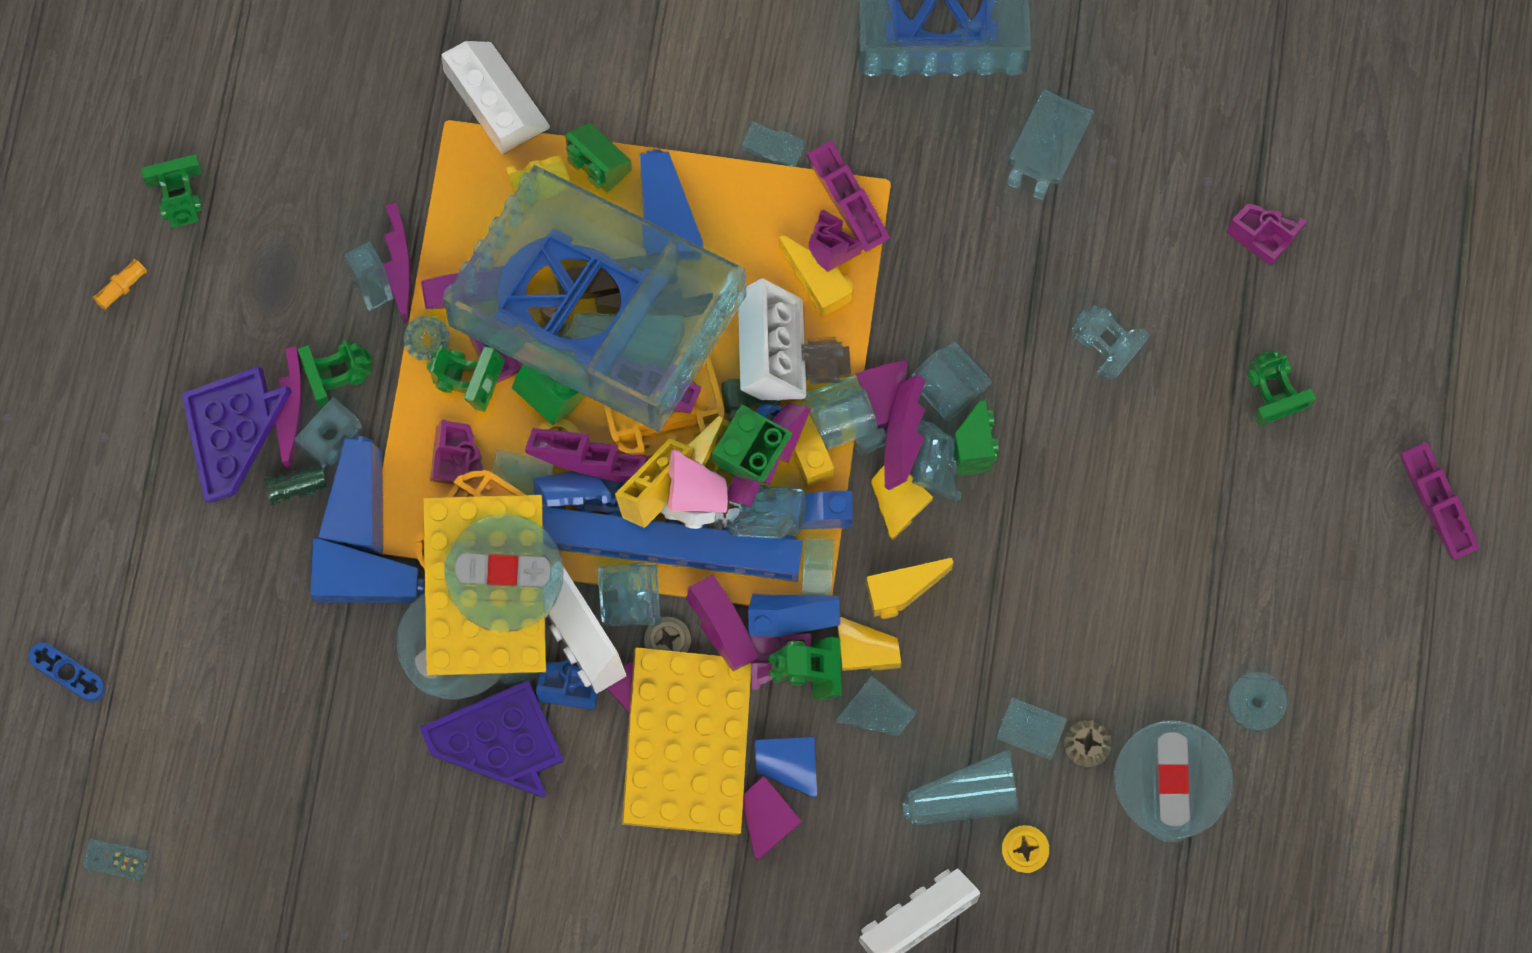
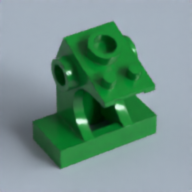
M197 154L141 168L143 179L148 188L161 186L163 198H161L162 203L159 204L163 220H169L171 228L199 221L198 212L202 211L199 195H193L190 177L203 174ZM186 191L183 195L170 197V193Z
M344 340L343 344L337 347L338 353L324 358H313L309 345L298 349L319 409L330 405L326 394L327 391L347 384H361L367 380L366 376L373 373L371 366L372 357L366 347L358 345L356 342ZM346 362L349 371L333 378L329 368Z
M440 345L439 350L434 349L432 352L434 357L431 363H428L427 369L431 373L433 383L436 384L435 388L445 393H451L452 390L466 393L464 399L475 410L485 412L505 359L494 348L485 346L478 361L465 360L466 356L463 353L452 349L448 351L443 345ZM464 370L474 372L470 382L460 381Z
M1269 350L1255 356L1256 360L1248 363L1250 370H1247L1248 379L1253 387H1257L1265 405L1258 408L1254 416L1258 426L1312 407L1316 399L1312 388L1297 393L1289 381L1287 374L1291 373V367L1287 355L1280 354L1279 350L1274 352ZM1277 378L1283 392L1272 396L1266 382Z
M829 637L813 641L812 647L805 646L803 641H791L787 643V646L769 656V663H772L769 677H772V683L788 681L789 685H804L806 681H811L814 700L823 701L841 696L840 638Z

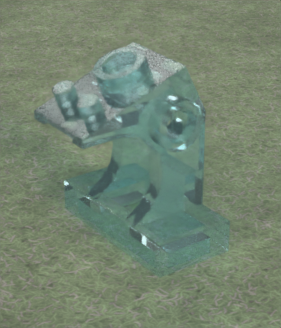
M1096 305L1089 312L1084 309L1075 320V325L1071 329L1075 332L1074 340H1078L1087 348L1093 345L1103 355L1105 362L1097 373L1104 380L1116 379L1150 337L1143 328L1133 329L1127 333L1114 320V315L1110 310L1105 307L1098 308ZM1106 329L1117 338L1111 347L1100 337Z

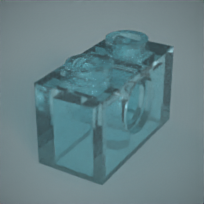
M333 397L294 440L301 451L324 469L327 464L332 465L340 457V450L343 448L345 438L356 440L357 436L361 433L360 429L362 426L359 418ZM328 430L338 432L337 436L332 440L323 438V435Z

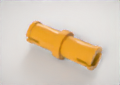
M133 259L118 275L114 274L110 278L111 281L99 293L93 296L94 301L102 309L107 310L122 294L126 295L130 291L129 287L142 275L146 274L147 270L138 260Z

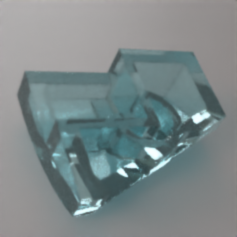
M872 675L836 721L843 725L847 724L866 730H875L899 736L917 715L918 711Z

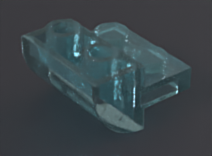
M955 341L943 350L938 349L910 377L912 378L918 374L926 380L921 394L946 421H949L964 410L972 400L989 389L993 383Z
M856 375L807 392L806 397L802 399L804 405L811 409L809 414L827 450L878 431L872 405L865 389L862 390Z
M760 485L751 507L741 505L742 512L729 525L731 536L782 539L787 533L798 534L804 524L806 515L804 489H796L789 486L776 488Z
M630 563L597 567L602 626L661 624L657 565Z

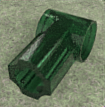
M740 379L727 380L721 384L726 414H736L741 405L749 409L759 408L763 403L780 405V400H760L740 390Z

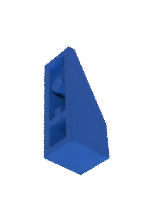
M822 491L765 500V530L852 528V491Z
M752 594L748 608L749 636L780 637L840 625V596Z

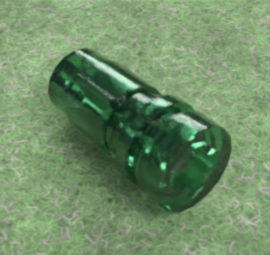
M321 465L294 471L284 476L283 473H280L277 478H274V476L264 478L272 506L280 504L281 500L284 499L287 502L294 496L303 498L317 494L316 490L327 488Z

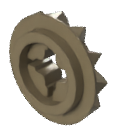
M663 617L652 622L647 628L644 636L646 649L670 651V648L666 645H658L659 642L663 641L662 630H665L669 637L676 638L672 642L673 651L688 652L691 645V635L689 629L682 621L673 617Z
M1093 720L1079 721L1070 727L1066 733L1064 740L1066 754L1071 761L1082 767L1100 765L1110 754L1112 748L1111 735H1109L1104 725H1100ZM1089 732H1091L1092 742L1096 743L1097 746H1092L1087 755H1085V746L1079 741L1085 740Z

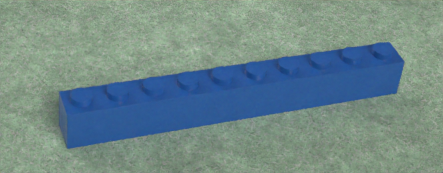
M562 505L543 506L544 549L798 582L803 541L797 540V537L792 535H781L778 538L768 536V533L762 531H752L751 534L740 533L738 529L732 527H724L722 530L711 529L707 524L702 525L701 528L694 529L682 525L680 521L670 519L664 522L652 520L643 528L623 519L621 513L607 512V515L597 514L594 510L588 508H579L578 511L567 510Z

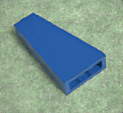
M654 149L640 154L646 256L673 254L674 258L702 257L703 241L669 152Z
M357 436L356 440L345 438L318 538L359 551L382 554V450L373 444L374 441L366 437Z
M313 539L311 597L314 602L419 603V595H424L425 577H420L416 567L326 540Z

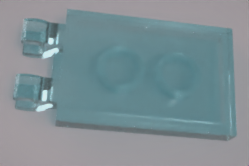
M1043 89L1009 157L1008 163L1013 164L1014 167L1009 175L1007 185L1017 189L1023 175L1026 174L1038 180L1033 196L1043 200L1051 182L1060 185L1093 118L1094 111Z

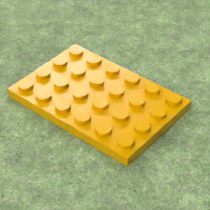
M542 495L424 498L427 676L545 673L544 590L463 586L455 574V564L462 553L544 557Z
M637 647L634 649L622 825L730 835L741 834L751 663L733 672L722 656Z

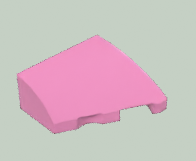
M672 450L668 473L672 479L668 508L671 511L726 513L728 498L726 479L718 473L708 470L696 460L693 461L686 457L680 451Z

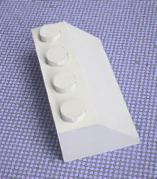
M465 41L441 54L443 71L501 155L550 129L548 122L491 42Z
M761 278L738 291L740 390L760 400L803 399L806 397L803 299Z
M559 562L551 570V581L547 588L544 589L545 618L548 617L552 623L549 629L556 641L563 640L566 645L563 651L571 665L577 663L581 669L577 674L584 686L588 687L591 685L597 694L626 677V673L617 650L562 563Z
M958 868L952 873L947 869L934 879L936 884L926 889L923 886L911 894L910 898L912 901L902 907L899 903L885 913L887 915L885 920L879 924L874 920L861 930L863 935L860 936L859 942L867 953H905L977 903L980 896L979 890Z

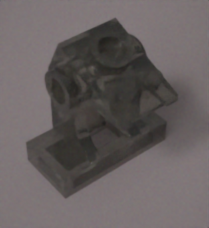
M836 337L806 339V344H801L802 361H805L806 380H810V385L839 383V378L851 377L849 346L842 347V341L837 342Z

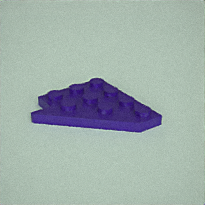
M255 367L181 393L203 497L207 503H213L236 495L292 393L291 388L287 386L268 392L264 371L260 367Z
M528 680L420 727L432 757L541 798L547 795L537 773L564 762Z

